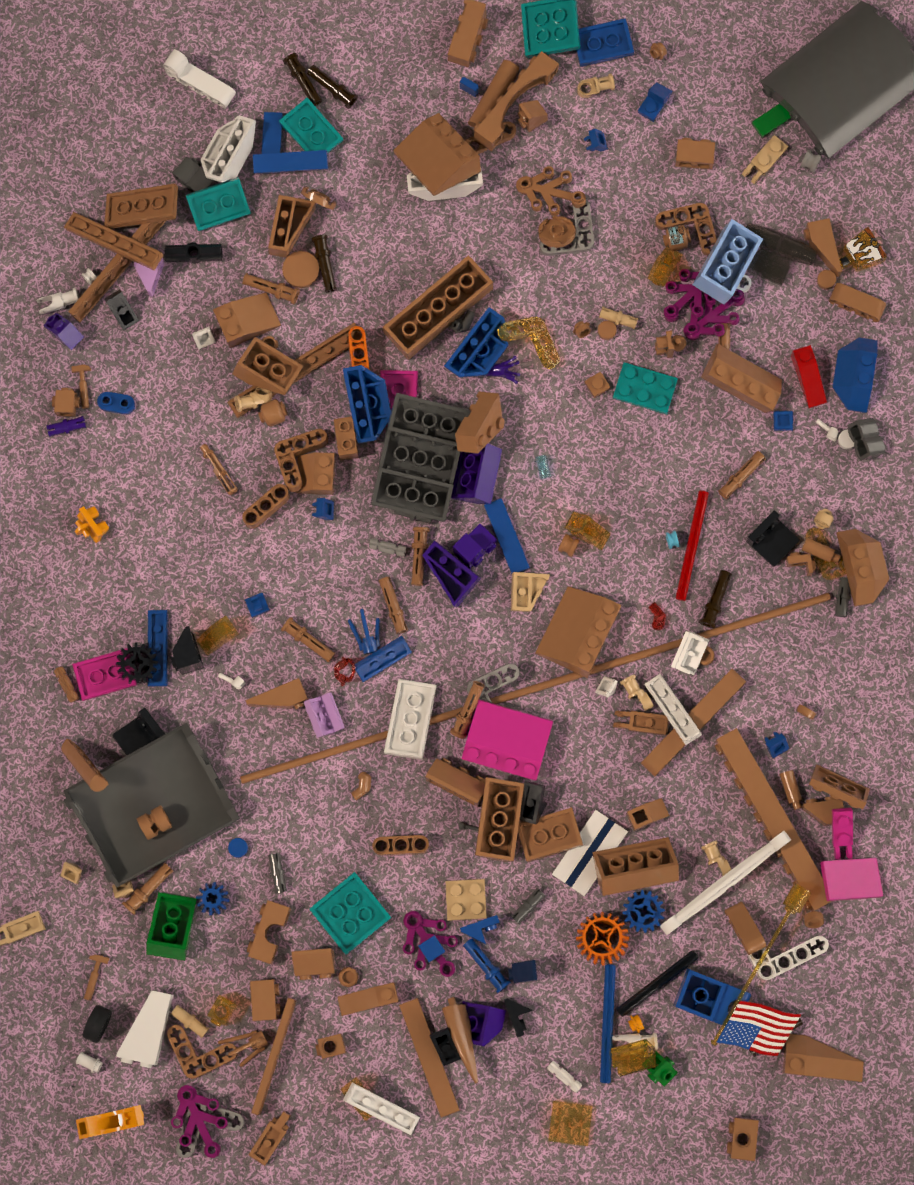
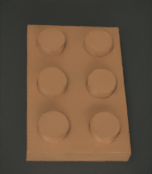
M817 764L809 783L813 789L819 792L824 791L836 800L846 801L853 808L864 809L870 791L869 788Z
M572 807L541 816L536 825L522 822L518 826V833L527 863L584 846Z

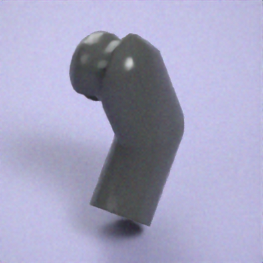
M467 310L464 319L451 323V329L456 333L468 330L476 313Z

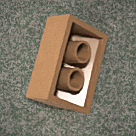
M436 758L425 776L426 781L478 807L483 799L485 779L478 775L475 778L468 775V770L460 766L458 769L451 766L452 762L445 758L441 760Z

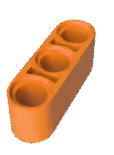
M354 326L348 333L351 367L362 365L369 369L365 331L360 326ZM353 331H359L362 335V338L360 340H354L351 336V333ZM357 349L362 350L364 357L357 359L354 357L353 352Z

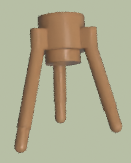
M254 1030L247 1034L220 1040L218 1044L249 1038V1043L228 1053L229 1056H232L251 1046L253 1050L256 1049L239 1064L242 1067L258 1053L264 1051V1046L268 1045L262 1030L259 1032Z

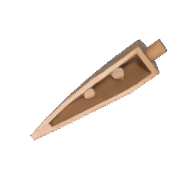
M455 997L448 999L449 1006L443 1007L442 1012L459 1056L476 1084L478 1083V1075L469 1016L465 1004L457 1005Z

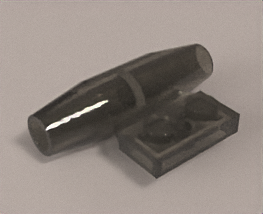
M748 223L746 226L747 229L763 238L759 246L761 249L754 255L747 272L782 286L790 270L789 261L813 265L818 252L800 240L772 228Z

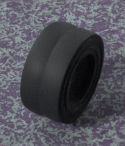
M96 1005L88 1018L82 1036L87 1040L98 1043L109 1024L112 1011L103 1006Z

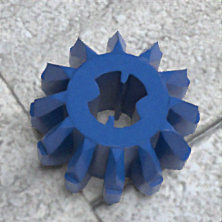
M216 882L212 883V888L206 883L205 887L207 890L205 891L200 888L199 891L203 895L196 896V899L202 900L197 906H204L202 909L203 913H206L209 909L210 916H213L214 909L219 915L221 914L219 907L224 910L227 909L223 902L228 903L230 899L223 897L228 895L229 892H221L224 886L220 885L217 888ZM211 894L218 897V899H215L216 903L214 904L211 901L208 902Z

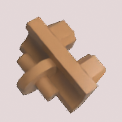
M672 330L666 331L663 337H656V355L666 354L667 358H673L674 351L680 352L686 347L685 338L681 335L672 337Z

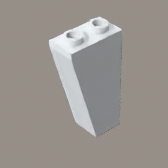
M151 991L117 1052L116 1057L121 1058V1062L132 1064L133 1061H138L140 1066L152 1068V1065L158 1064L173 995Z

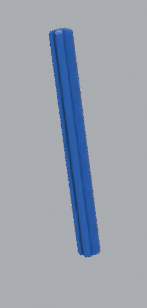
M613 964L605 965L600 1082L607 1084L611 1082L616 972V966Z

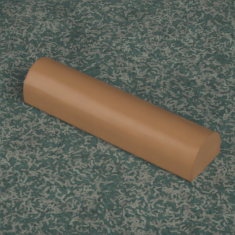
M503 60L469 119L468 125L475 127L479 121L482 123L487 111L490 108L493 109L498 98L508 92L507 88L519 72V67L509 60Z
M66 739L61 747L62 753L93 791L99 792L104 790L109 785L108 781L84 751L73 741Z

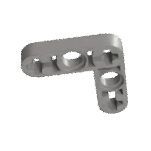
M587 199L584 205L586 206L583 211L584 216H580V209L573 206L576 229L575 238L571 242L573 246L570 249L559 247L560 250L551 247V251H547V248H543L546 245L541 242L540 250L543 255L555 256L588 252L593 248L594 235L590 204ZM579 222H588V228L580 229L578 226ZM590 232V234H587V241H591V243H588V246L585 247L584 244H581L583 242V234Z
M513 663L505 664L471 680L466 688L467 693L469 694L473 681L481 682L480 680L484 679L488 689L484 690L483 688L479 700L492 703L487 693L516 680L519 676V669ZM508 667L516 670L513 673V677L506 675L504 676L506 681L502 682L501 676L498 674L499 671L504 674L507 672ZM491 675L498 677V683L495 686H490L487 682L488 677Z
M199 1104L203 1112L212 1114L213 1111L209 1110L206 1105ZM221 1107L217 1109L222 1113V1117L226 1118L227 1112L229 1113L228 1118L234 1119L235 1116H238V1120L241 1121V1124L236 1125L235 1128L232 1127L233 1123L228 1122L226 1129L238 1131L243 1128L245 1120L241 1114ZM189 1108L182 1127L180 1137L184 1135L185 1129L189 1121V1117L191 1115ZM224 1119L218 1121L219 1126H224L222 1124L224 1122ZM198 1128L196 1134L191 1137L195 1139L194 1143L192 1142L188 1146L191 1148V1151L186 1152L185 1155L183 1150L180 1149L182 1145L178 1140L176 1151L180 1157L188 1158L193 1155L200 1136Z

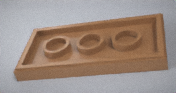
M177 184L107 194L104 226L112 229L176 219Z

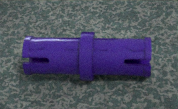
M84 416L71 420L63 419V422L46 425L47 430H52L48 431L49 437L65 432L68 434L72 430L86 428V423L83 422L85 421Z

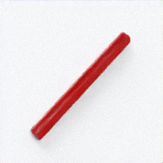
M702 490L698 493L676 593V599L679 601H685L687 597L709 493Z

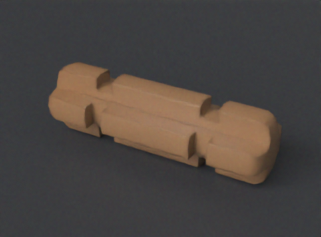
M62 666L56 668L54 673L59 678L58 681L64 693L67 694V699L71 703L77 701L79 696L74 691L75 688L66 675L65 669Z

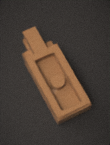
M283 1111L279 1119L274 1117L268 1123L248 1155L266 1166L287 1133L289 1126L286 1125V1122L291 1115Z

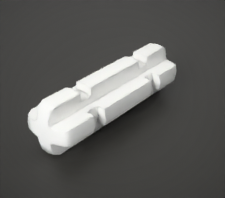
M552 1061L547 1067L551 1073H555V1076L564 1084L569 1085L571 1090L578 1092L582 1084L577 1080L575 1081L574 1077L565 1069L560 1068L558 1063Z

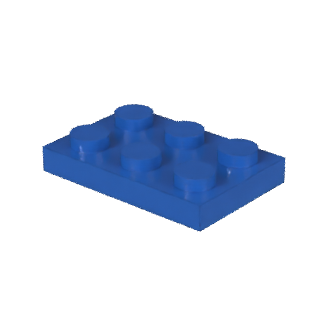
M626 18L579 29L581 49H577L576 52L580 67L634 55Z

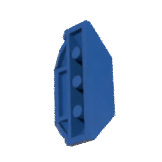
M488 307L444 367L459 378L486 376L508 347L504 317Z
M859 337L838 350L832 388L847 410L867 413L876 366L878 340Z
M362 365L343 368L357 443L377 440L388 424L391 414L385 379Z

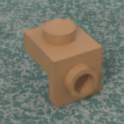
M795 552L786 558L787 567L806 565L807 576H811L813 571L816 570L815 560L811 559V554L802 555L801 552Z

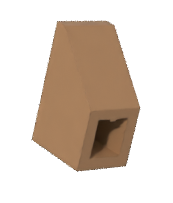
M538 100L519 104L518 122L528 132L548 121V114Z
M831 796L825 797V801L820 802L817 799L806 800V804L802 805L803 811L824 826L832 825V809L844 808L843 800H836Z
M662 798L645 803L626 813L634 832L670 816Z

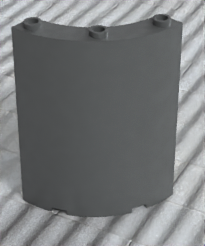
M864 1L856 4L760 81L763 86V93L768 98L771 97L789 112L790 117L795 122H798L815 145V151L828 158L914 90V54L910 50L913 46L886 16L880 17L876 14L877 10Z
M188 723L181 725L100 770V773L109 784L104 790L95 792L82 780L63 791L66 796L64 802L69 810L73 809L87 832L85 835L86 840L90 846L94 845L106 869L104 872L106 879L109 883L112 881L116 887L121 886L240 819L204 750L200 747ZM161 805L173 827L165 832L159 831L156 837L148 840L136 818L145 813L151 814L152 809Z

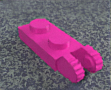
M852 808L832 809V844L835 860H840L841 857L839 846H846L847 859H852Z

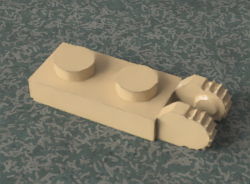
M774 135L752 159L742 175L746 177L753 168L757 169V174L751 180L755 184L762 175L769 171L789 146Z
M36 911L1 925L0 933L4 932L6 938L0 940V946L7 943L11 944L46 930L40 912Z

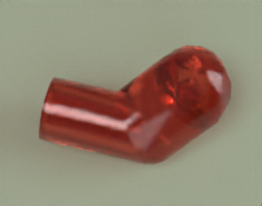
M654 602L648 609L654 615L652 628L659 631L665 626L666 614Z

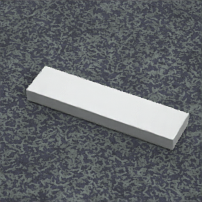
M661 674L644 684L685 745L702 735Z
M353 1082L343 1101L409 1135L412 1134L420 1119L419 1116Z

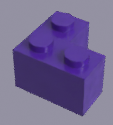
M479 524L469 535L465 533L453 546V553L468 568L471 569L473 566L476 568L483 561L482 557L486 553L490 554L496 548L495 543L497 540L485 527Z

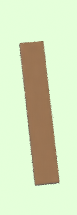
M73 212L64 226L67 231L151 270L156 269L164 256L162 252L75 212Z
M287 999L252 1108V1114L260 1115L297 1002L294 999Z
M418 998L400 1004L401 1012L441 1118L460 1111L441 1059L429 1036L431 1032Z

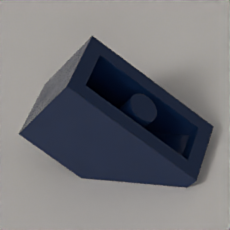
M535 960L511 963L512 968H508L509 980H513L514 984L537 981Z

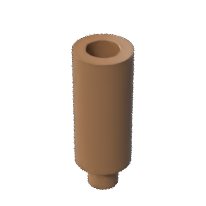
M806 538L801 549L829 563L831 560L838 563L841 556L834 553L835 549L810 538Z
M793 770L779 774L788 803L793 805L794 810L802 808L800 804L802 797Z

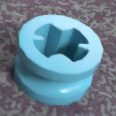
M674 530L672 533L666 532L669 549H672L673 546L679 547L676 531Z

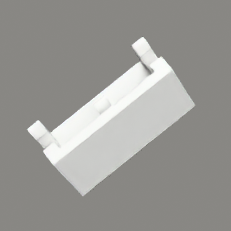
M686 631L671 667L687 674L695 675L709 639L694 632Z

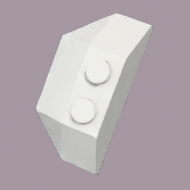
M239 115L235 120L228 122L216 131L201 158L206 178L223 183L237 177L253 148L255 120Z
M482 171L435 196L411 172L407 175L408 193L427 201L466 197L483 186Z

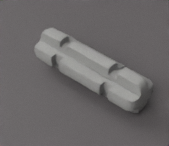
M375 538L370 540V549H379L381 552L393 555L396 553L397 556L404 557L406 554L405 546H396L394 543L382 540L380 542Z

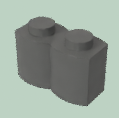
M186 157L172 172L173 177L192 193L216 184L215 180L206 178L204 170L200 168L201 164L195 158L190 159Z
M873 418L857 420L848 425L849 436L854 442L856 455L861 461L877 458L885 453L884 442L879 436L878 426Z

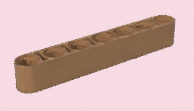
M733 668L688 713L699 730L747 682ZM675 729L641 762L654 777L685 747L684 742Z

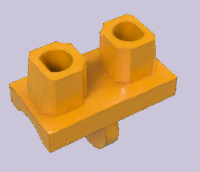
M83 506L79 509L80 512L77 515L79 520L75 522L78 527L75 533L76 535L83 534L85 538L91 536L93 541L97 543L108 532L109 526L105 521H101L98 524L95 523L94 519L99 516L95 506L87 509Z

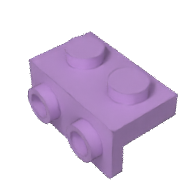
M331 692L304 701L306 712L309 715L317 738L344 729L343 721Z

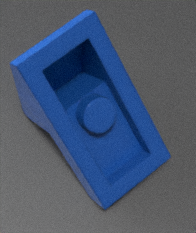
M656 82L648 90V95L640 106L638 113L654 122L673 91Z
M495 915L461 927L460 930L461 933L486 945L482 930L485 929L486 932L494 930L500 922L498 916Z

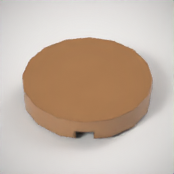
M308 186L302 188L301 194L313 202L331 210H334L336 207V201L331 203V199L327 195L315 189L309 191Z
M554 216L552 219H545L539 225L538 235L543 244L559 248L570 244L574 240L576 229L570 219Z
M298 251L287 256L283 262L282 271L285 280L291 286L302 289L311 286L318 279L320 268L314 255L309 252Z

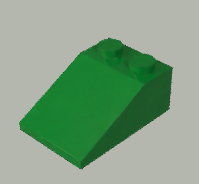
M158 892L146 943L147 955L185 961L196 907V898Z

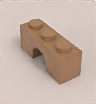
M267 900L266 904L263 903L260 910V915H262L261 921L256 923L253 931L256 934L254 941H250L247 948L248 957L271 965L273 964L278 946L270 943L266 934L273 925L286 926L291 911L290 907Z

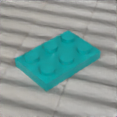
M305 98L279 120L282 127L304 151L327 150L328 154L343 141V137L308 98Z
M239 177L186 195L198 231L251 214Z
M624 362L613 399L667 415L678 378Z

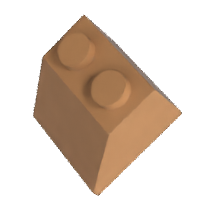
M315 452L298 456L297 466L303 486L295 493L334 495L335 454Z
M333 949L291 951L295 977H300V980H311V976L319 975V979L331 978V974H335Z

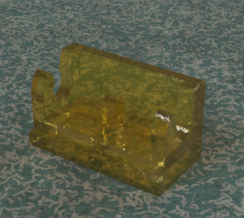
M647 1039L611 1048L613 1068H617L620 1077L656 1067L655 1047Z

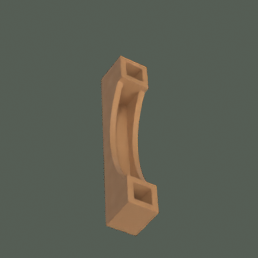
M542 51L538 56H533L529 62V67L520 72L518 80L512 82L507 88L508 92L498 98L493 109L490 108L487 111L482 123L479 121L473 130L475 131L474 140L492 152L503 138L504 130L501 129V124L511 105L529 89L543 83L548 85L558 72L559 63Z

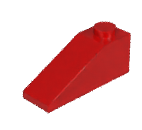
M811 345L793 350L791 359L808 408L827 403L817 361Z

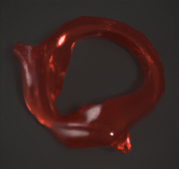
M342 657V660L334 666V676L341 683V686L353 680L355 663L351 658L345 659ZM350 663L352 671L348 678L340 674L339 671Z

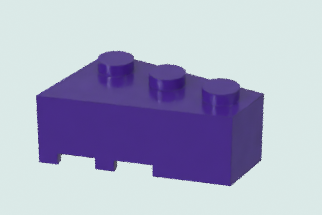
M435 540L422 555L448 595L451 603L456 608L481 579Z

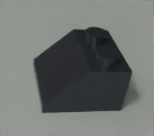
M187 626L172 650L173 657H170L173 668L182 675L204 668L194 632Z

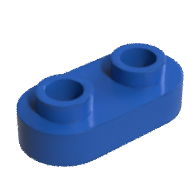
M103 392L97 399L100 409L106 412L127 415L135 409V402L129 395ZM109 398L110 401L108 403H103L104 399ZM127 401L128 405L123 407L122 403Z

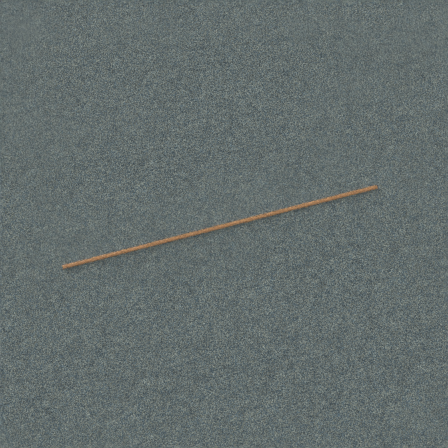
M825 593L697 634L705 638L714 637L831 600L830 594ZM683 638L595 665L589 675L678 648ZM575 672L490 698L493 704L503 703L584 676ZM463 707L432 716L429 725L455 718L462 711ZM388 730L240 776L241 782L244 784L387 739Z

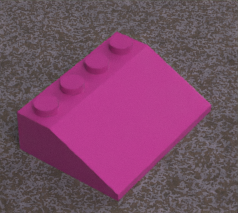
M478 700L461 759L536 781L553 721Z

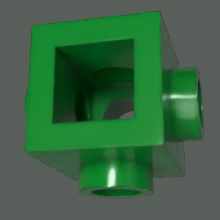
M657 1051L642 1065L649 1072L647 1076L655 1084L659 1082L664 1087L678 1073L673 1068L675 1063L668 1056L663 1058Z

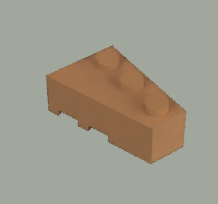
M464 0V10L462 15H459V24L456 32H454L447 54L449 62L468 68L470 63H474L476 59V46L481 45L483 38L481 32L482 29L486 30L489 21L486 17V4L475 0Z
M279 195L268 247L269 255L285 258L289 256L316 209L315 202Z
M478 392L476 404H471L469 408L471 410L470 415L464 417L455 433L458 451L478 454L504 428L499 393Z

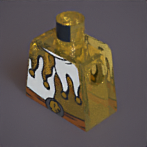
M866 227L844 246L843 252L845 256L839 260L842 269L852 265L855 271L858 272L885 262L887 256L869 227Z

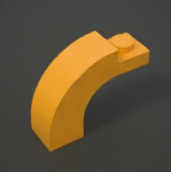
M141 1105L77 1119L79 1140L144 1125V1114Z

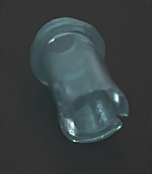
M546 455L535 457L536 461H534V464H537L539 479L551 478L548 465L549 458Z

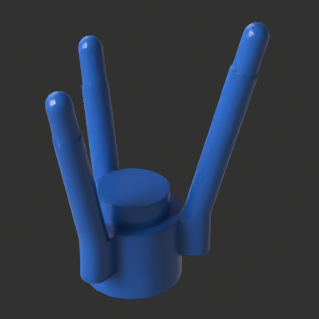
M360 609L366 637L362 639L363 642L351 619L348 620V623L358 642L360 651H363V654L366 655L374 653L378 650V647H381L379 641L380 619L376 618L374 640V637L369 635L364 610Z

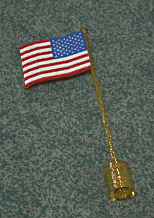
M794 883L782 903L785 905L784 910L787 913L714 1040H711L712 1045L716 1046L718 1043L736 1045L759 1054L778 1056L799 1020L801 1014L785 1013L762 1004L741 1001L789 915H795L796 912L800 914L809 899L811 892L802 886Z

